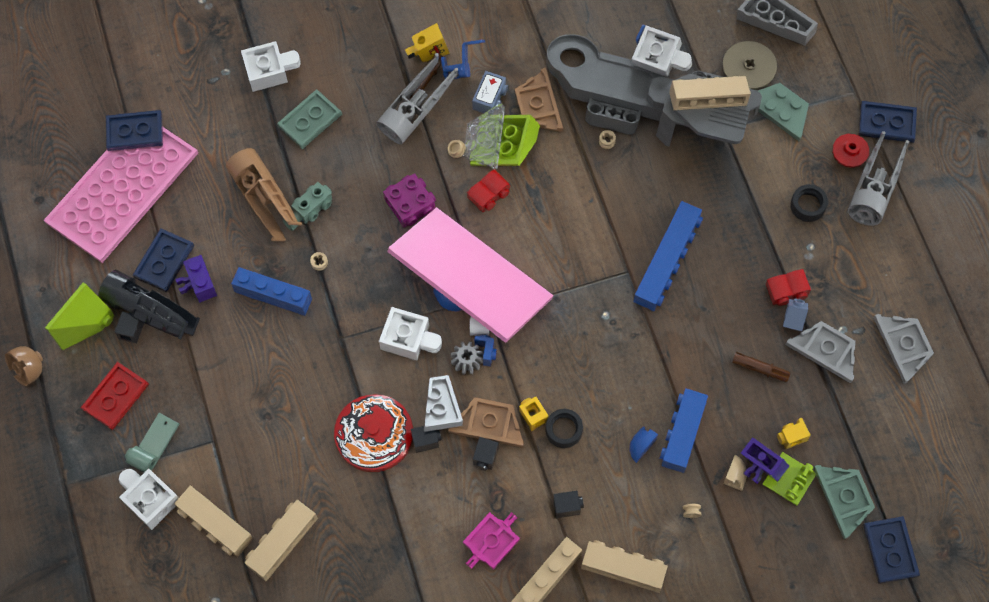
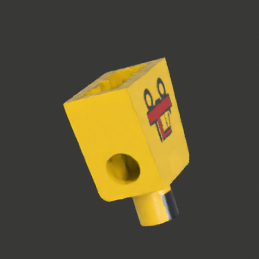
M437 23L413 35L414 45L405 49L409 59L419 55L422 62L432 60L436 53H440L442 56L450 54Z

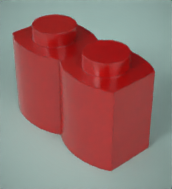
M494 169L469 189L467 198L482 213L486 210L490 211L496 205L495 202L500 198L504 199L509 194L510 184Z
M803 269L769 278L765 284L772 304H778L779 306L788 304L789 299H806L811 291Z

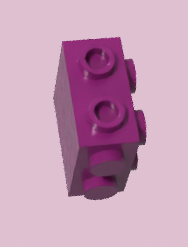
M415 173L405 176L399 183L390 185L383 191L385 202L403 228L408 225H414L418 219L423 216L426 217L435 209L436 199L433 193H428L425 182L421 177L418 179Z

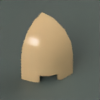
M734 455L723 484L742 491L747 476L743 473L747 469L745 463L737 455Z

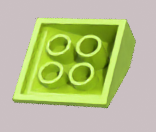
M531 115L483 116L470 165L520 166L536 143L540 128L539 123Z
M83 282L45 328L57 345L64 350L103 331L105 327L112 323L114 314Z

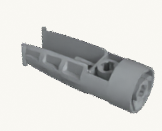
M438 53L408 84L376 122L378 128L397 144H403L438 102L453 79L458 77V68H455L422 105L421 109L419 106L428 96L424 90L419 89L411 100H408L438 63ZM402 101V103L399 105L398 111L395 110L398 104ZM415 114H417L418 118L412 124L411 122L414 120Z
M882 131L865 165L848 208V213L852 219L860 224L869 226L878 225L883 219L900 174L906 148L909 144V140H906L888 184L884 183L887 171H884V168H877L874 177H868L885 136V131Z

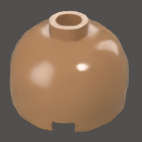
M20 346L11 349L5 354V361L9 370L15 371L17 375L14 378L21 385L27 386L39 378L42 372L41 361H43V358L38 351H34L27 346Z

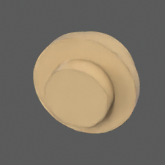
M453 140L448 145V153L453 158L461 157L466 149L465 144L460 140Z

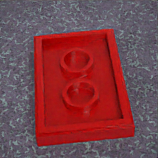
M117 362L81 406V409L113 430L149 383Z

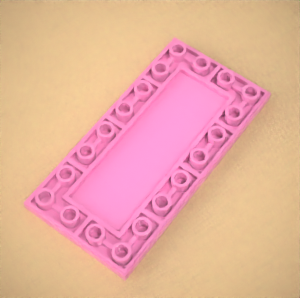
M437 207L393 243L387 251L505 343L553 297L550 292Z

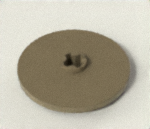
M743 41L727 50L723 58L722 67L726 77L746 76L749 89L757 90L767 86L774 79L777 71V61L772 51L765 45L754 41Z

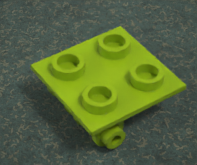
M782 452L780 457L788 463L789 468L778 482L768 475L762 485L797 506L815 478L816 473L812 470L813 466L806 463V465H803Z

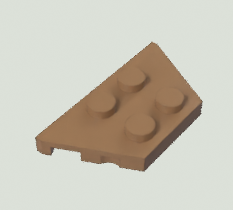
M543 68L534 78H529L525 84L515 89L521 115H531L539 123L540 128L562 132L563 126L546 68Z
M476 397L469 403L467 409L461 413L463 425L452 427L448 430L452 434L476 439L482 437L501 444L521 448L524 445L514 406Z

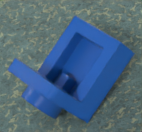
M488 335L475 336V345L485 347L483 366L491 367L492 360H496L497 349H494V338Z

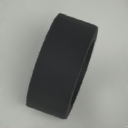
M811 184L802 185L795 190L790 208L792 213L802 221H817L823 216L828 206V198L820 187ZM812 195L816 197L820 202L819 209L814 212L803 210L798 204L800 196Z
M558 409L551 413L547 419L545 427L546 437L556 447L570 448L581 439L583 432L582 419L573 410ZM559 418L571 419L576 426L575 434L569 439H560L555 436L553 424Z

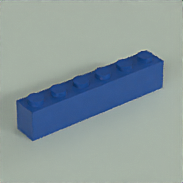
M681 201L635 293L634 303L652 311H655L657 306L660 307L665 298L663 293L665 290H669L673 281L670 278L672 274H677L680 268L678 262L680 258H685L688 251L686 246L688 242L692 243L696 234L694 230L696 227L699 228L703 221V217H701L702 209Z

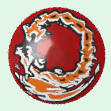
M371 394L359 397L344 407L336 420L334 438L340 455L348 464L362 471L380 472L394 467L407 455L413 441L411 434L413 425L407 410L398 401L388 396Z

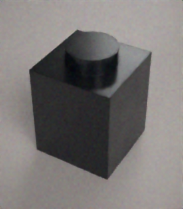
M122 311L115 334L118 339L137 344L144 323L133 318L130 312Z
M424 426L411 429L416 453L439 448L438 441L442 440L439 429L425 432Z
M479 437L473 456V465H476L475 467L480 470H492L499 449V442Z
M577 490L553 494L556 518L580 515L584 504L583 498L578 496Z

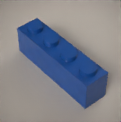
M240 267L231 283L235 293L304 316L312 301L309 290Z
M686 388L684 395L679 394L676 405H679L680 408L678 412L674 411L671 423H674L673 430L668 429L665 441L669 443L667 448L663 447L659 458L663 460V467L685 473L708 395Z

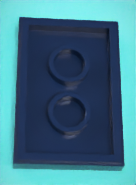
M862 101L858 136L880 138L882 131H885L883 139L904 142L909 140V142L914 143L917 107Z
M161 110L106 115V148L108 151L163 145Z
M160 228L133 273V277L167 293L183 266V261L187 259L193 249L194 243Z
M904 516L863 524L879 584L920 576Z

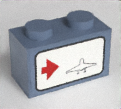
M485 71L472 100L473 110L487 115H494L495 111L500 109V99L502 95H506L508 89L506 77Z

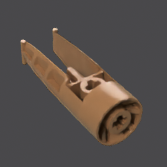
M252 148L241 150L227 161L226 168L246 201L252 207L254 213L273 236L271 240L285 242L286 239L266 205L273 203L288 225L301 226L302 222L297 221L283 193L256 150Z

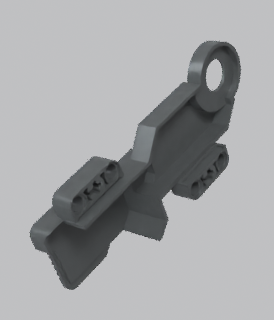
M568 34L559 36L550 43L547 49L546 66L549 72L558 79L559 84L570 98L588 103L585 116L588 124L625 134H634L637 130L640 116L658 120L660 122L656 136L668 147L670 146L676 124L690 127L700 136L731 144H739L744 137L749 112L755 109L754 116L757 115L761 104L762 95L760 92L749 89L751 94L747 106L673 110L669 92L674 79L666 78L660 74L635 66L630 59L603 52L599 53L592 41L580 35ZM566 50H577L583 54L585 62L579 67H568L562 63L560 55ZM694 71L692 74H687L676 80L722 78V76Z

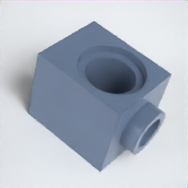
M789 299L783 327L802 331L808 312V303L801 299Z

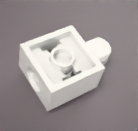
M645 26L632 57L635 66L665 77L669 76L672 67L681 71L689 70L692 66V59L689 53L680 51L682 45L680 37L649 26Z
M276 41L241 50L253 92L287 83L285 71L299 68L301 64L299 54L295 50L280 54Z
M391 307L379 344L381 350L418 360L421 350L431 353L440 351L442 340L440 335L428 332V317Z
M126 469L119 476L120 484L126 489L119 498L151 530L176 507L174 503L179 499L178 496L150 469L142 476L132 469Z

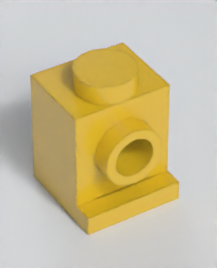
M537 397L527 398L521 402L519 411L531 431L547 422L548 414ZM532 411L536 413L533 416L529 415V413Z
M802 418L798 419L795 425L793 423L782 427V431L777 434L779 443L784 445L785 449L804 443L810 437V433Z

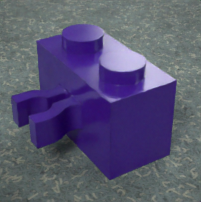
M202 255L183 261L188 277L175 279L178 285L185 284L184 287L179 288L181 295L193 288L199 303L217 296Z
M753 437L741 452L753 464L743 474L749 478L752 473H756V476L752 479L756 484L759 483L764 472L778 482L789 468L788 463Z

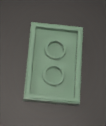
M316 89L277 123V127L301 149H304L342 115V111Z

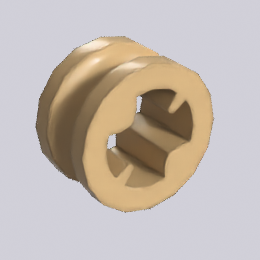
M610 130L603 131L599 136L600 146L604 149L614 147L616 141L615 134ZM605 137H608L610 142H607L605 140Z
M317 252L311 256L310 262L313 269L321 271L327 267L328 260L324 253ZM322 258L323 264L319 263V265H316L315 260Z
M684 505L683 510H685V513H683V517H700L702 515L699 512L701 505Z

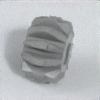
M461 342V348L458 346L454 347L455 352L451 353V358H453L451 364L456 365V371L462 369V374L465 375L466 370L473 374V368L476 370L480 369L479 364L483 363V358H481L483 352L478 351V345L472 347V342H469L468 346H465V343Z

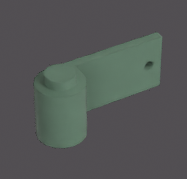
M158 413L139 447H131L126 452V463L143 473L148 469L152 471L180 424Z

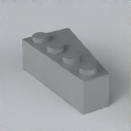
M745 0L737 9L738 20L804 46L815 35L817 30V22L785 0Z

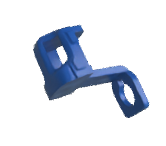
M485 40L469 41L462 44V64L448 66L446 57H441L444 78L446 79L448 72H452L455 68H458L459 76L454 79L470 77L468 45L485 43Z

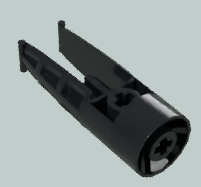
M116 269L106 276L99 289L98 297L105 304L118 310L122 308L130 312L133 318L169 335L178 337L180 340L184 333L193 336L200 320L199 317H195L189 311L154 290L150 292L137 285L134 278Z

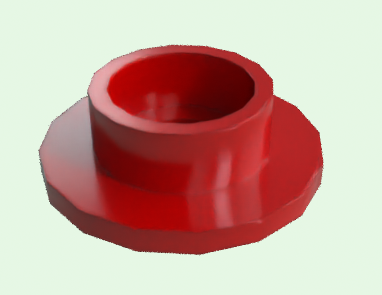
M844 134L834 142L832 153L839 164L855 168L866 162L869 157V146L862 137L856 134Z

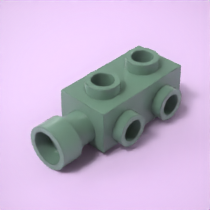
M317 182L314 186L311 185L305 194L293 201L291 208L298 222L303 221L305 224L308 221L313 222L317 219L319 211L322 209L326 210L331 206L332 191L329 187ZM285 219L282 220L291 231L298 227V225H288Z

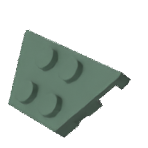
M781 83L759 90L758 92L762 95L758 112L797 141H800L809 103Z
M816 465L813 469L842 537L847 539L875 508L859 470H844L838 467L828 468Z

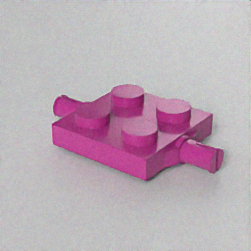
M489 512L468 535L463 544L473 554L465 563L470 569L480 560L494 570L520 541V538L510 528V525L517 519L516 515L511 512L503 521L497 519Z

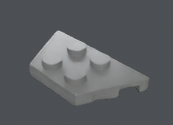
M876 314L873 317L905 384L932 357L934 352L918 319H904L898 316L890 318Z
M820 321L812 328L804 330L800 335L793 339L790 338L785 345L847 382L851 383L853 381L855 340Z

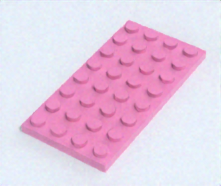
M164 127L162 146L114 151L106 150L44 219V222L103 263L197 156L198 151Z

